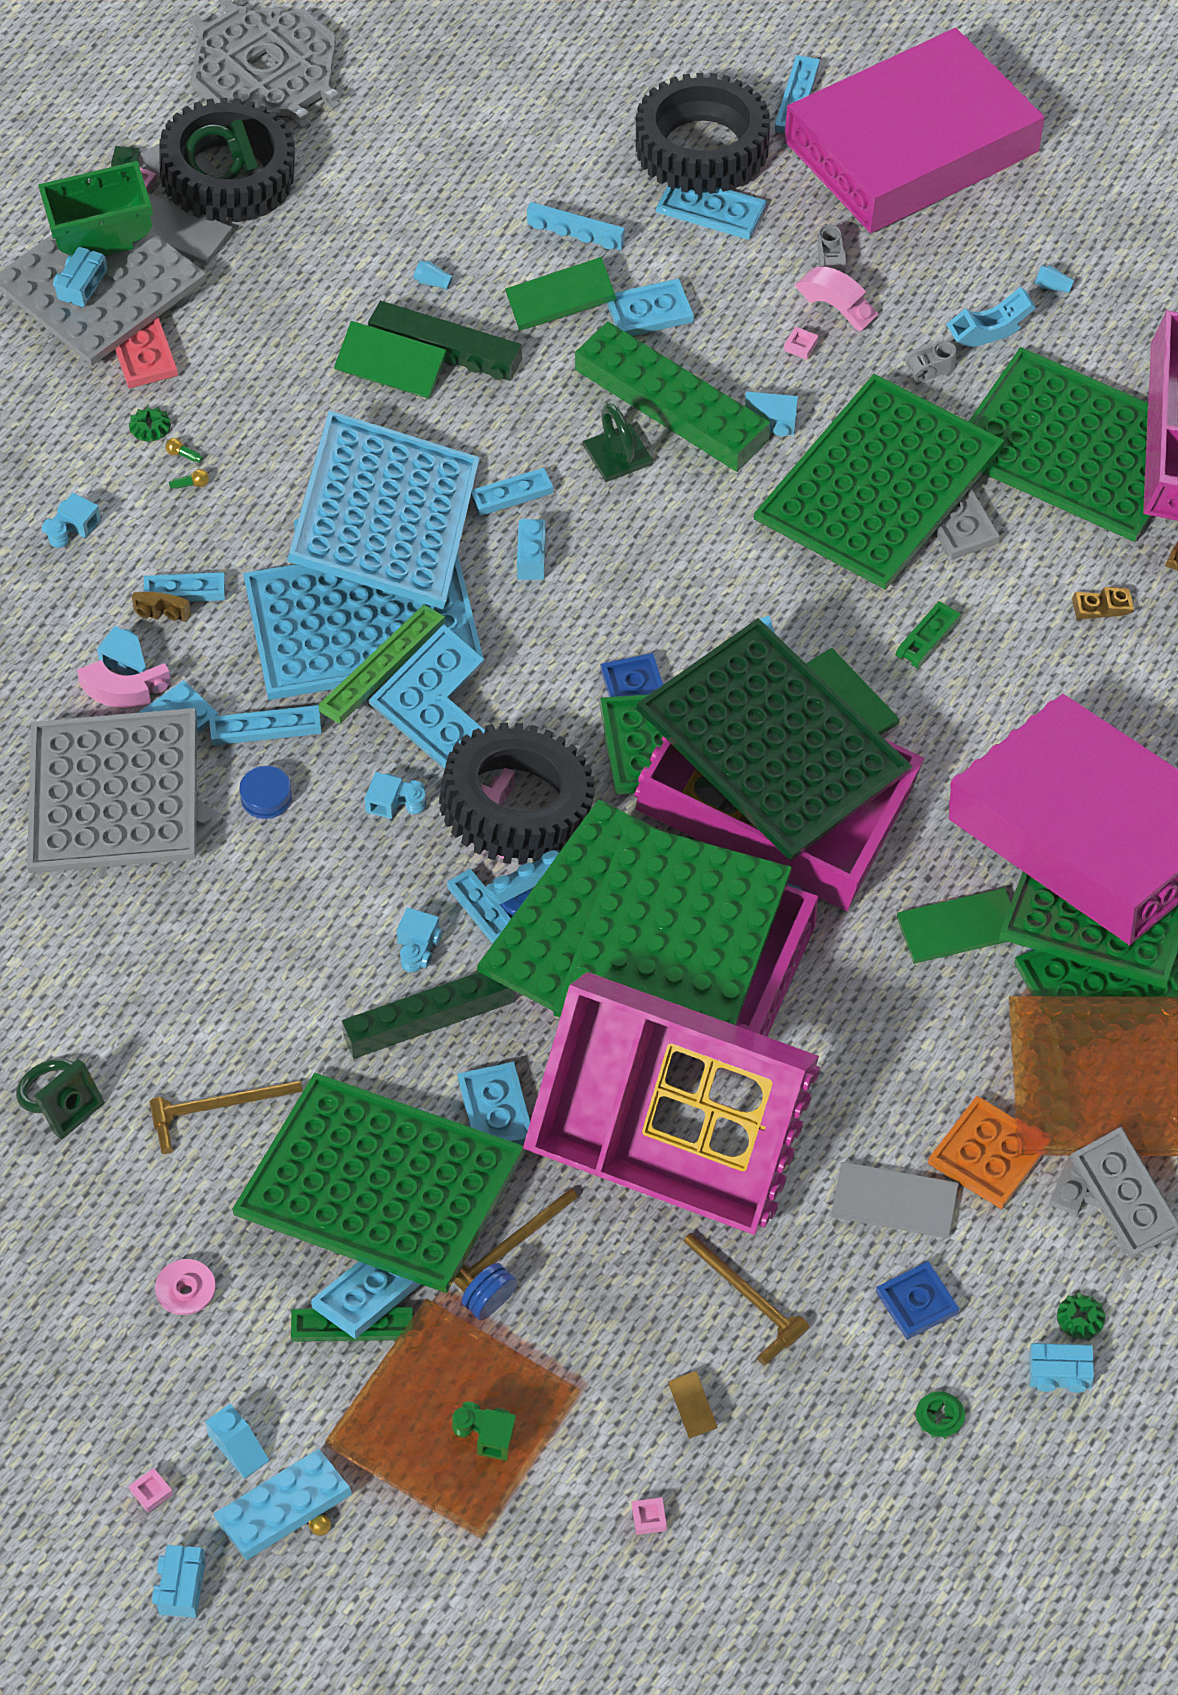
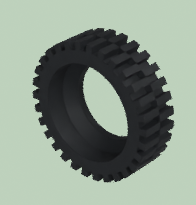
M690 73L683 74V80L680 81L675 76L670 78L669 85L663 81L659 83V90L655 87L650 89L649 96L644 95L642 104L639 103L637 107V159L641 161V167L644 170L648 169V175L651 178L657 175V182L660 184L668 181V187L675 190L676 186L679 185L681 186V192L688 193L689 188H695V194H702V189H708L709 194L716 193V187H721L722 192L728 191L729 184L737 188L741 186L742 179L745 182L750 181L752 174L757 175L760 172V166L764 167L766 163V158H768L769 109H767L765 100L761 101V95L758 92L753 94V88L749 85L742 88V81L738 79L731 83L729 76L724 75L722 80L717 79V74L710 73V78H703V73H696V78H691ZM711 121L729 128L738 140L719 149L693 150L678 146L669 141L667 137L675 128L685 123Z
M212 98L207 99V105L205 106L200 101L194 103L193 110L189 106L184 107L182 115L178 112L173 115V122L168 120L165 124L166 130H162L159 141L162 187H165L167 196H172V202L176 205L181 203V209L185 212L192 208L193 216L199 218L204 213L206 214V220L213 221L214 216L220 217V222L227 223V217H233L234 222H241V216L245 215L249 221L255 218L256 212L260 216L266 215L267 207L273 211L277 208V201L282 204L285 201L286 194L289 195L291 184L293 185L295 141L294 137H291L292 132L290 128H286V122L283 119L277 121V114L273 111L267 115V107L260 105L258 109H255V102L252 101L242 105L241 99L234 98V103H227V98H220V103H215ZM242 119L253 154L261 161L263 169L251 176L240 179L209 177L196 171L185 161V147L191 135L201 127L221 125L229 128L228 124ZM219 135L204 137L196 146L195 157L209 148L228 146L226 138Z
M508 722L500 723L499 730H496L494 725L491 724L485 726L484 733L477 728L472 731L471 737L468 734L463 736L461 743L457 742L453 746L452 752H449L439 796L441 816H445L444 823L447 827L452 826L451 833L457 838L463 835L461 843L466 847L473 843L475 845L473 852L481 855L483 850L488 851V859L495 861L497 855L504 856L503 863L511 864L512 858H518V865H523L527 863L528 858H532L534 862L542 858V855L546 852L553 850L561 851L591 810L595 794L594 776H591L592 769L590 765H585L586 758L583 754L576 756L577 748L573 744L567 748L565 747V738L559 736L554 740L552 739L553 732L547 729L544 734L537 733L538 726L531 725L530 731L524 730L523 723H515L514 729H509ZM504 768L521 770L547 781L557 790L559 796L553 803L539 810H511L498 805L483 792L478 776L488 771Z

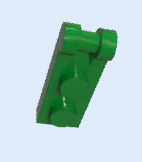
M938 601L899 645L895 656L902 660L904 658L909 660L913 667L919 669L929 655L960 621L961 613ZM914 646L920 649L917 653L911 650Z

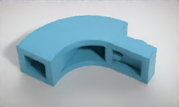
M1019 287L997 306L982 312H972L965 308L946 325L957 343L969 347H978L1009 337L1021 329L1019 322L1033 312L1036 307L1026 290Z

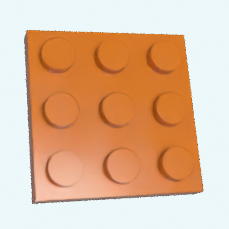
M976 1096L930 1155L928 1164L1003 1210L1048 1150L1051 1140L979 1096Z

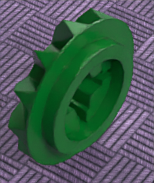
M147 406L145 410L137 409L136 414L130 416V432L141 441L151 442L159 440L169 432L171 427L167 411H161L159 407L151 409ZM148 417L152 419L151 429L147 426Z
M1079 1292L1077 1295H1068L1059 1304L1057 1321L1061 1329L1069 1336L1078 1339L1091 1338L1102 1330L1105 1323L1106 1313H1104L1102 1303H1098L1093 1295L1086 1296ZM1076 1308L1081 1312H1088L1087 1321L1082 1317L1074 1318L1077 1312Z
M941 1391L929 1393L917 1405L916 1421L920 1425L921 1431L927 1432L932 1438L937 1436L946 1439L954 1433L957 1434L964 1424V1407L950 1393ZM943 1405L945 1406V1416L948 1419L943 1418L939 1424H936V1416L931 1413H938Z

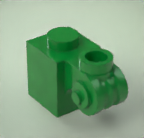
M464 1402L462 1407L454 1411L452 1415L453 1432L461 1438L470 1436L473 1431L477 1432L479 1435L477 1455L507 1461L515 1430L516 1415L501 1408L485 1409L484 1411L480 1410L481 1407L476 1403Z

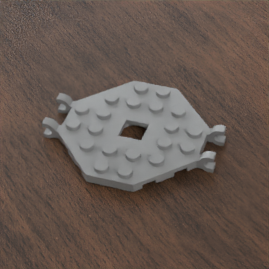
M219 0V4L223 7L220 13L223 15L206 25L197 14L188 18L189 23L193 26L190 28V31L196 37L198 36L194 68L191 74V86L206 100L213 98L215 103H220V98H227V103H234V98L241 99L242 105L252 101L255 102V109H258L260 105L267 107V115L273 111L277 116H291L301 129L310 124L305 119L309 116V112L304 108L322 97L325 104L332 110L340 106V103L336 100L339 97V93L330 87L336 45L335 35L305 9H295V12H281V8L261 7V11L247 10V7L236 6L232 0ZM265 52L278 62L273 67L263 70L256 69L249 63Z

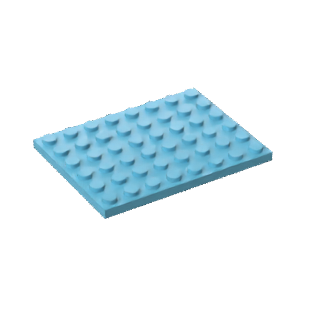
M329 410L287 561L443 609L447 599L480 457Z
M457 553L444 608L440 609L428 604L424 605L445 616L444 625L483 658ZM298 564L243 573L268 700L335 689L424 604ZM396 670L387 680H389L398 670Z

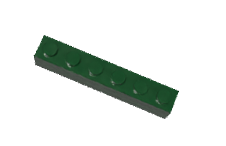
M381 300L368 321V326L445 349L447 351L444 360L446 364H457L466 367L474 373L482 372L489 374L496 380L505 379L511 381L522 361V344Z
M477 972L343 1019V1036L353 1059L515 1003V992L486 975Z

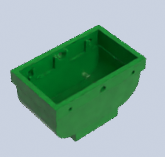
M138 161L38 184L52 237L56 240L58 249L65 254L73 255L78 247L88 249L90 252L101 253L104 256L132 250V242L145 237L152 228V206Z

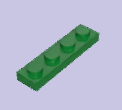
M413 1307L392 1308L356 1339L314 1309H291L292 1342L413 1340Z

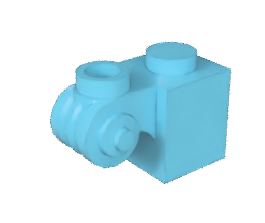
M72 492L66 500L60 503L55 517L45 520L42 525V532L48 536L50 545L56 548H61L68 544V532H75L86 538L101 521L99 506Z
M375 772L365 796L366 812L392 819L397 806L406 804V809L409 813L419 814L426 807L425 785L416 780H412L410 783L402 782V779L397 778L395 775Z
M407 907L396 931L398 944L404 945L400 950L401 966L405 971L413 973L421 968L427 969L432 959V952L430 951L433 945L438 946L443 930L439 927V917Z

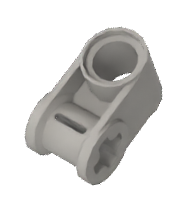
M825 225L819 230L818 265L819 267H829L845 272L846 258L841 231L835 225Z
M940 341L924 348L912 350L906 355L905 363L911 367L914 373L913 378L917 383L930 380L933 377L950 373L955 369L956 348L951 342Z

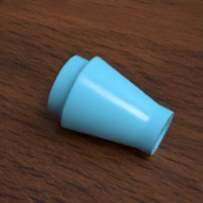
M420 260L413 279L418 280V284L440 287L447 290L453 276L429 260L426 262Z
M1048 264V267L1041 265L1034 284L1039 285L1040 289L1061 291L1069 294L1074 279L1069 278Z

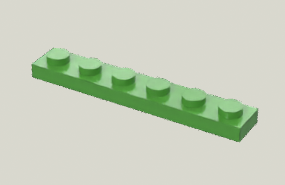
M423 604L318 704L319 712L341 724L445 624V616Z

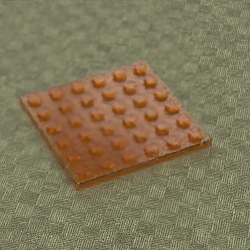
M1009 996L1008 1009L1017 1155L1070 1156V1154L1122 1127L1139 1156H1178V997Z
M426 1298L327 1437L325 1446L435 1513L482 1539L580 1394V1389ZM464 1402L476 1403L481 1407L480 1410L501 1408L516 1415L515 1430L507 1461L477 1455V1441L479 1437L477 1432L473 1431L470 1436L465 1438L458 1437L453 1432L452 1415L454 1411L462 1407Z

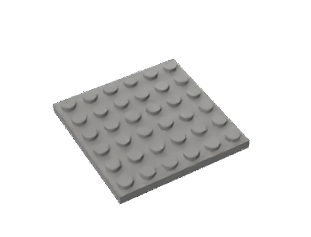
M150 230L145 237L132 242V250L105 256L108 270L86 305L80 307L72 302L68 303L57 298L56 290L53 286L54 278L57 273H62L64 270L65 262L69 255L58 249L56 240L53 239L51 234L0 271V291L93 366L206 282L207 276L205 272Z
M195 708L31 722L27 869L29 873L196 859L197 712Z

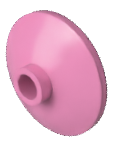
M192 1259L177 1260L168 1264L159 1273L155 1282V1294L160 1305L167 1311L178 1315H189L199 1312L210 1303L215 1293V1279L211 1270L203 1263ZM186 1287L192 1290L188 1294L180 1293L181 1290Z

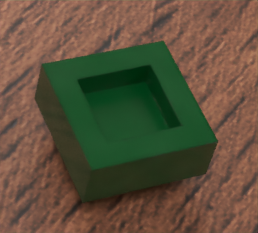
M115 146L111 167L139 161L140 148Z

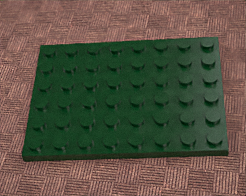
M759 618L639 701L636 706V710L790 861L907 775L912 769V765Z

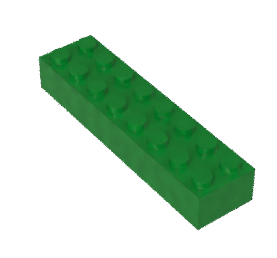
M608 321L575 351V370L736 472L769 441L770 422Z

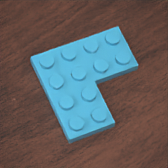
M443 624L369 699V704L445 769L449 752H452L453 746L457 742L461 743L463 736L468 734L471 737L472 731L477 728L483 733L485 731L449 699L484 663V659Z

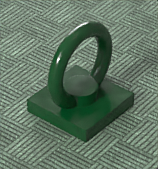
M242 119L228 124L229 128L221 125H207L196 130L187 141L185 161L201 174L217 179H234L242 167L245 172L257 168L258 166ZM209 135H219L226 138L231 157L234 161L231 168L220 175H210L203 172L195 160L197 144L201 139Z
M614 404L604 405L601 413L604 433L583 441L585 450L604 481L609 482L653 465L652 457L630 423L627 424L621 411ZM612 418L615 421L618 428L614 429Z
M66 1059L44 1061L31 1068L21 1078L16 1089V1098L19 1105L26 1111L43 1113L53 1133L61 1140L105 1103L85 1063L79 1059L74 1062ZM51 1071H63L34 1095L36 1101L28 1097V1090L37 1078Z

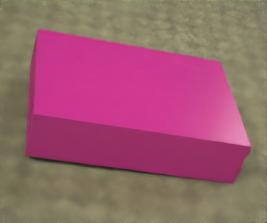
M955 27L787 105L784 141L871 234L1039 152L1045 117L983 55L982 51L978 50L969 41L968 37Z
M1062 693L1054 701H1049L1044 709L1036 715H1031L1025 724L1018 729L1012 730L1006 739L999 744L993 745L987 754L980 759L974 760L968 769L961 774H957L952 779L949 801L950 821L1128 945H1131L1178 905V769Z

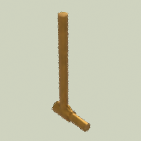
M301 1081L171 1105L163 1097L151 1099L149 1101L154 1128L158 1133L161 1153L168 1154L173 1151L168 1128L174 1120L173 1117L303 1092Z
M573 1189L566 1191L470 1268L467 1265H462L454 1283L465 1292L469 1284L485 1268L496 1263L577 1199L578 1196Z
M689 1233L684 1238L683 1242L778 1326L777 1339L757 1356L758 1361L765 1366L785 1347H790L810 1328L807 1321L801 1316L789 1317L787 1319L692 1233Z

